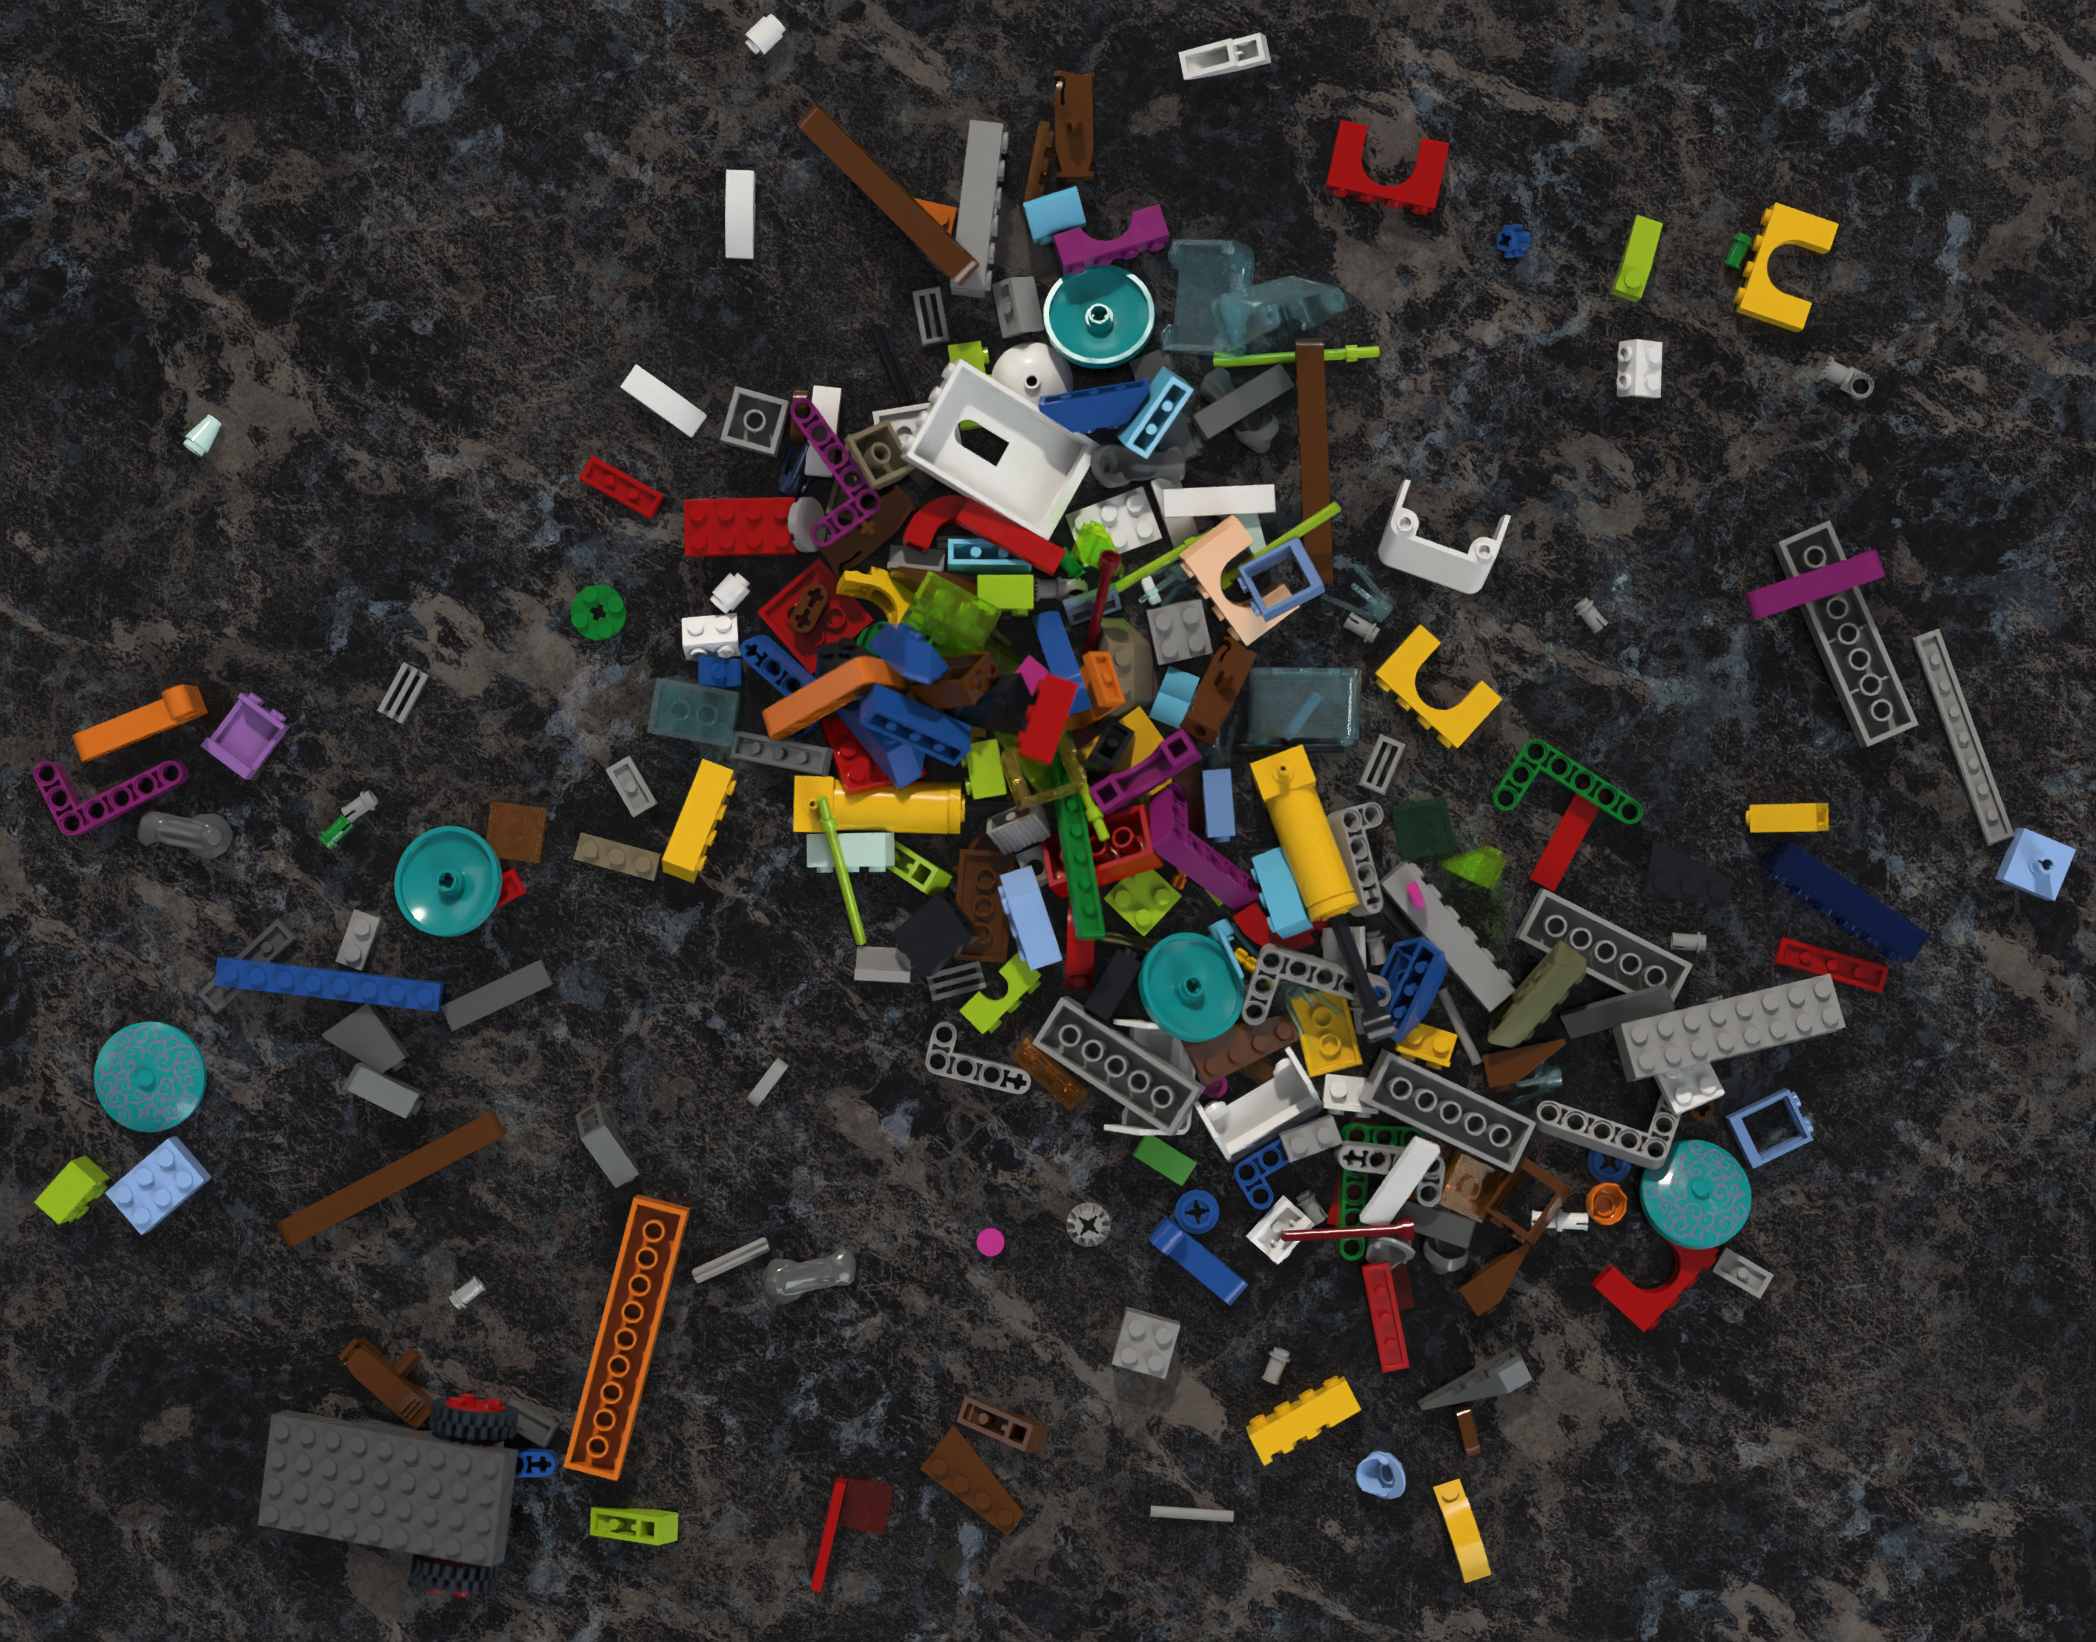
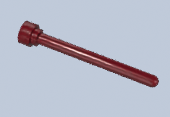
M1103 550L1099 554L1097 565L1101 575L1083 655L1088 652H1095L1111 578L1120 568L1121 555L1113 550Z
M1402 1218V1221H1397V1224L1288 1230L1283 1231L1280 1238L1284 1242L1398 1236V1238H1404V1241L1415 1240L1413 1218Z

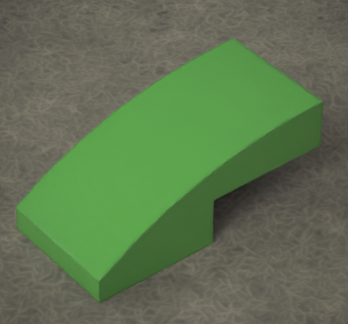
M1144 1135L1132 1154L1181 1186H1183L1197 1164L1193 1159L1154 1135Z

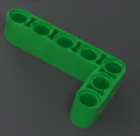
M1533 739L1523 745L1491 796V802L1497 810L1509 811L1513 809L1538 771H1540L1624 825L1638 822L1643 814L1642 807L1636 800L1539 739ZM1532 744L1538 745L1542 750V755L1538 760L1531 759L1528 755V748ZM1555 759L1562 760L1565 764V771L1561 775L1555 774L1551 769V764ZM1516 768H1523L1527 773V778L1523 783H1518L1513 778V772ZM1579 774H1583L1588 778L1589 784L1585 790H1580L1575 785V778ZM1602 789L1608 790L1612 795V800L1608 805L1602 804L1598 799V794ZM1501 791H1507L1511 794L1512 802L1509 806H1502L1498 802V795ZM1626 804L1632 805L1635 809V816L1631 820L1625 819L1622 815V808Z
M1348 1122L1342 1127L1340 1133L1342 1141H1350V1133L1355 1129H1359L1361 1131V1138L1357 1142L1407 1147L1409 1145L1404 1143V1136L1409 1131H1414L1416 1137L1424 1139L1422 1131L1409 1123ZM1382 1130H1387L1388 1139L1383 1143H1378L1376 1139L1377 1134ZM1350 1150L1348 1154L1343 1155L1346 1160H1348L1349 1156L1359 1157L1361 1160V1156L1355 1155ZM1339 1164L1336 1228L1366 1226L1365 1223L1360 1222L1359 1215L1367 1205L1368 1172L1347 1170ZM1354 1184L1358 1185V1194L1352 1198L1347 1197L1346 1191L1348 1187ZM1356 1212L1357 1219L1355 1224L1346 1225L1345 1217L1347 1214ZM1365 1237L1335 1239V1247L1347 1260H1357L1364 1253ZM1348 1240H1355V1248L1351 1252H1345L1344 1244Z

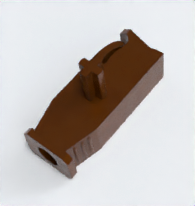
M1062 70L1054 71V80L1058 81L1055 90V152L1060 170L1056 172V181H1093L1094 171H1089L1091 169L1094 148L1092 74L1078 75ZM1063 83L1065 84V89H1064V105L1061 104V94H1062V91H1063Z
M896 482L892 485L894 491L880 497L881 508L877 514L867 521L863 520L860 526L832 546L818 548L827 557L835 576L839 580L842 576L840 572L841 567L844 571H851L860 566L900 532L905 523L908 522L907 520L911 518L910 516L913 512L916 514L919 511V508ZM874 500L873 502H871V503H870L866 508H864V509H866V510H871V509H873V508L875 507V505H876V500ZM854 518L851 521H849L845 526L851 525Z
M1231 636L1223 637L1218 647L1219 650L1213 657L1189 705L1188 713L1185 714L1179 725L1187 733L1209 744L1214 743L1220 732L1219 727L1222 726L1257 656V653L1247 650Z
M363 1337L362 1339L354 1338L337 1357V1360L348 1367L351 1374L415 1430L430 1416L433 1399L408 1376L423 1358L419 1351L410 1347L399 1361L394 1364Z

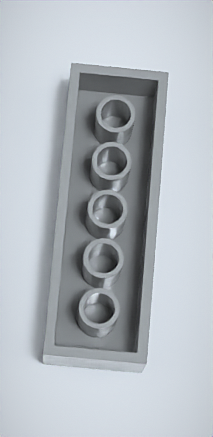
M970 120L956 240L978 261L980 266L962 286L951 279L950 288L952 295L985 298V291H991L992 271L988 270V265L994 264L996 250L995 243H991L992 236L997 237L999 225L998 215H994L995 209L1001 208L1002 188L998 187V181L1004 182L1005 160H1001L1002 154H1007L1009 141L1008 132H1004L1002 123Z
M1401 862L1379 881L1380 888L1418 933L1444 952L1447 967L1484 1010L1491 1012L1515 991L1511 986L1514 980L1504 969L1500 968L1498 970L1493 963L1497 960L1488 949L1483 947L1480 949L1475 943L1478 938L1469 927H1461L1457 922L1460 916L1450 905L1444 906L1439 901L1442 895L1432 884L1426 885L1421 878L1424 874L1415 863ZM1413 881L1417 882L1427 904L1426 907L1419 910L1414 907L1406 888L1407 884Z
M1539 888L1515 938L1546 954L1550 952L1559 940L1563 941L1587 959L1586 974L1625 994L1665 984L1673 1003L1693 964L1542 888Z
M1069 996L1060 998L1032 1043L1169 1136L1177 1134L1194 1107L1193 1103L1198 1101L1206 1088Z
M1384 1049L1381 1050L1358 1098L1377 1109L1512 1173L1536 1125V1122Z

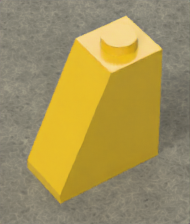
M1828 803L1750 805V810L1746 812V825L1750 827V833L1829 831Z

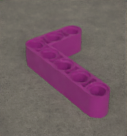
M799 398L791 405L790 413L792 418L850 498L811 528L810 537L812 542L820 548H828L860 526L863 520L867 521L877 514L881 508V499L876 490L871 489L861 469L815 405L809 399ZM800 405L811 407V414L808 418L800 419L796 416V410ZM818 427H823L827 430V437L821 442H817L812 438L813 431ZM833 450L843 452L844 458L841 463L832 464L829 462L828 456ZM852 472L860 476V482L855 487H849L845 484L846 475ZM866 495H872L876 498V505L871 510L863 509L861 506V500ZM844 511H849L854 516V520L849 526H842L838 522L839 515ZM825 527L830 530L831 537L827 542L817 541L816 532L818 529Z
M1872 549L1852 556L1849 559L1745 593L1744 597L1753 621L1882 578L1885 574L1877 550Z
M166 761L84 803L81 802L64 767L58 762H40L36 765L33 775L59 829L66 835L79 836L182 785L188 779L189 772L186 765L182 762ZM49 766L55 772V776L51 781H48L44 775L46 768ZM172 766H175L179 772L177 779L174 781L168 777V770ZM148 778L154 783V789L150 793H146L143 789V783ZM61 791L67 795V802L63 806L57 802V795ZM122 791H126L129 795V801L125 806L121 805L118 800L119 794ZM98 803L104 807V814L101 818H97L94 814V807ZM73 816H76L80 822L78 829L75 831L69 825V821Z
M1171 782L1150 797L1151 843L1161 857L1236 912H1240L1252 903L1260 900L1259 893L1262 890L1253 878L1188 830L1187 797L1185 791L1178 783Z

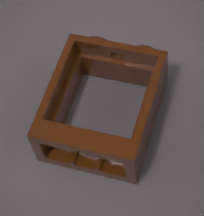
M990 651L940 656L950 668L948 674L939 679H933L929 684L915 680L910 688L917 702L932 709L972 706L1001 674Z
M1522 1155L1514 1172H1510L1484 1210L1491 1214L1488 1219L1501 1229L1504 1225L1511 1228L1513 1231L1510 1235L1522 1244L1528 1240L1535 1245L1570 1196L1572 1190ZM1528 1173L1556 1192L1529 1232L1500 1213Z

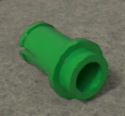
M1738 232L1737 236L1732 238L1734 241L1724 261L1725 265L1736 270L1741 269L1749 248H1753V238Z
M1065 546L1063 549L1066 550V554L1060 563V567L1066 573V579L1076 578L1078 580V578L1086 574L1084 571L1085 566H1080L1067 546Z
M341 814L325 832L321 831L322 835L319 837V840L329 849L333 846L337 847V842L354 825Z

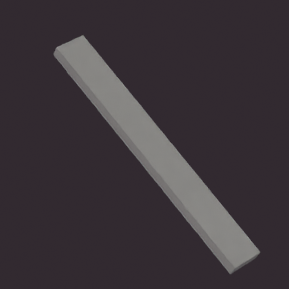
M1936 629L1911 638L1986 846L2014 837L2015 835L1940 630Z

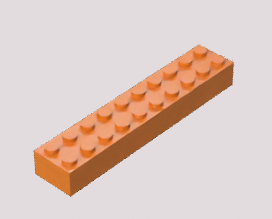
M639 1194L633 1198L563 1466L565 1468L615 1481L621 1476L691 1209L689 1207Z

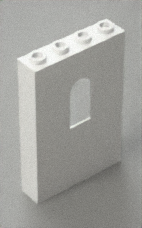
M962 359L956 360L954 363L949 362L942 373V377L945 379L941 386H936L928 398V401L931 403L927 411L922 410L914 423L918 426L914 434H909L901 446V449L904 450L901 458L968 499L975 500L1042 538L1049 540L1090 467L1092 454L1101 445L1080 432H1070L1041 413L1037 405ZM963 420L974 421L1009 443L997 466L979 457L956 441L954 431L959 422Z

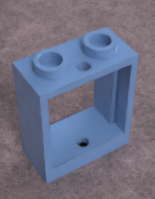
M1298 537L1238 567L1241 577L1237 578V581L1244 593L1249 591L1253 598V601L1249 603L1256 617L1262 615L1265 623L1325 592L1324 585ZM1293 556L1309 587L1267 608L1251 577Z
M1231 770L1201 771L1205 838L1212 837V843L1230 842L1229 836H1236Z
M1782 1088L1724 1116L1749 1167L1754 1169L1813 1140L1810 1134L1813 1132V1127L1806 1116L1802 1117L1798 1109L1801 1107V1103L1794 1091L1790 1092V1090ZM1782 1099L1798 1135L1758 1153L1742 1118Z

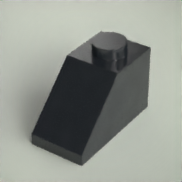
M1111 718L1081 768L1084 776L1096 783L1108 777L1135 731Z

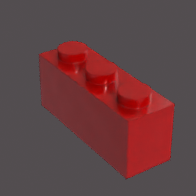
M1049 673L1046 674L1044 680L1039 678L1034 694L1038 696L1036 705H1029L1024 721L1029 722L1026 733L1020 731L1015 747L1020 749L1018 756L1050 767L1079 684Z

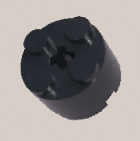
M848 637L840 638L839 642L822 645L817 650L815 680L854 658L862 656L873 657V653L855 644V640Z

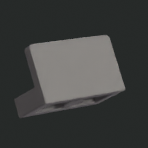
M1011 277L992 284L1002 338H1011L1023 333L1044 330L1034 277Z
M890 545L887 571L890 572L899 566L944 572L946 550L929 548L927 555L905 546Z
M858 946L854 980L910 983L911 961L906 954L901 953L897 948Z

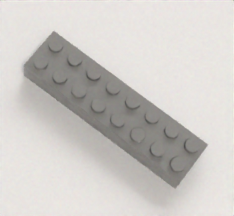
M1830 520L1772 545L1787 579L1846 560ZM1859 586L1798 605L1860 748L1871 746L1919 725Z
M1826 974L1620 1024L1613 1028V1033L1628 1083L1836 1032L1846 1026L1831 974Z

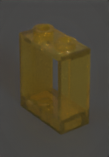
M1066 732L1061 733L1056 749L1059 750L1071 783L1031 796L1018 761L1025 759L1018 756L1020 749L1013 748L1002 752L1000 763L1018 811L1082 791L1085 784L1084 781L1087 780L1083 766L1077 764L1075 755H1077L1076 746L1072 739L1068 740Z

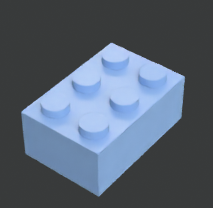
M1032 865L1000 875L1003 886H999L998 890L1022 962L1028 961L1030 970H1034L1061 961L1062 956Z
M174 1136L163 1142L105 1193L142 1235L152 1230L212 1177L179 1138Z

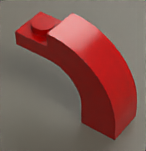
M949 495L937 498L923 506L911 519L901 545L927 555L935 535L943 527L955 523L968 498L963 495Z
M1068 897L1065 988L1093 989L1095 940L1076 939L1070 897Z
M1256 902L1231 916L1240 930L1255 943L1261 946L1275 943L1295 950L1315 943L1310 935L1311 931L1314 930L1317 934L1323 928L1330 926L1328 921L1312 922L1314 928L1283 940L1277 932L1272 933L1266 916Z

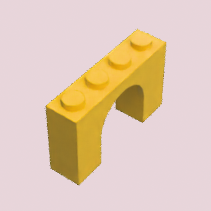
M1775 203L1770 209H1765L1760 224L1764 225L1761 235L1757 234L1751 250L1755 251L1752 262L1748 261L1743 272V277H1746L1743 288L1739 287L1736 292L1734 303L1737 304L1735 312L1798 333L1804 328L1812 303L1785 294L1771 283L1767 273L1769 256L1776 247L1786 244L1798 245L1821 254H1826L1831 249L1839 224Z
M1420 624L1373 674L1377 678L1375 683L1386 693L1391 690L1398 697L1395 701L1405 711L1408 712L1409 709L1414 711L1418 715L1416 721L1426 730H1429L1431 727L1439 734L1436 739L1447 749L1451 746L1457 749L1499 704L1502 698L1483 681H1479L1461 702L1451 709L1438 710L1426 705L1417 694L1415 677L1421 664L1441 643Z

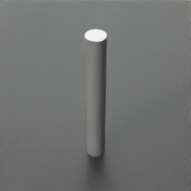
M1443 987L1438 990L1437 994L1472 1066L1482 1062V1059L1447 987Z
M1151 1506L1150 1517L1233 1522L1234 1511Z

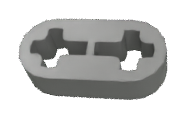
M777 1058L749 1094L747 1100L758 1107L789 1065L780 1058Z

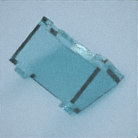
M1172 239V247L1169 250L1168 257L1173 267L1179 270L1174 324H1168L1161 332L1162 350L1176 353L1242 358L1246 350L1253 281L1254 254L1252 249L1234 240Z
M1294 275L1226 292L1213 300L1211 308L1224 348L1228 352L1238 349L1255 337L1277 328L1280 322L1278 312L1280 308H1283L1287 321L1292 319L1298 320L1303 324L1301 328L1304 331L1349 309L1343 291L1339 287Z
M1250 669L1248 673L1247 740H1254V745H1270V740H1275L1276 738H1328L1337 741L1338 746H1352L1353 741L1359 740L1361 669Z

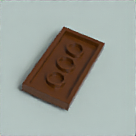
M960 848L956 902L981 936L954 959L1007 963L1010 924L998 887L1003 886L1000 875L1014 871L1015 852L1004 855L1001 851Z

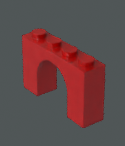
M1341 120L1338 126L1325 190H1329L1330 195L1346 198V195L1356 196L1357 201L1373 204L1374 200L1384 202V206L1390 209L1399 210L1401 206L1411 208V212L1418 215H1427L1428 212L1433 213L1436 207L1449 143L1422 138L1419 143L1414 170L1410 178L1396 186H1382L1373 182L1366 175L1362 166V151L1368 125Z
M1665 1239L1674 1250L1676 1268L1671 1279L1659 1288L1642 1289L1636 1287L1611 1264L1591 1284L1643 1332L1647 1329L1652 1330L1660 1322V1314L1666 1308L1670 1310L1676 1305L1680 1299L1678 1295L1684 1288L1688 1290L1697 1282L1699 1277L1696 1275L1703 1268L1708 1269L1717 1259L1716 1254L1719 1252L1716 1247L1703 1250L1688 1249Z

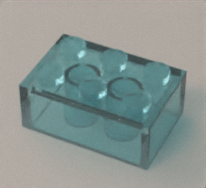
M657 678L647 732L732 748L742 693Z

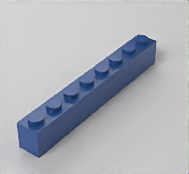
M227 956L217 958L214 983L216 986L436 1012L441 1010L444 982Z

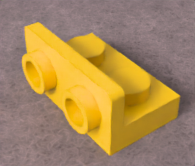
M1418 1023L1402 1042H1396L1394 1050L1399 1051V1057L1415 1062L1416 1057L1427 1060L1426 1066L1441 1070L1442 1066L1450 1067V1058L1458 1035Z

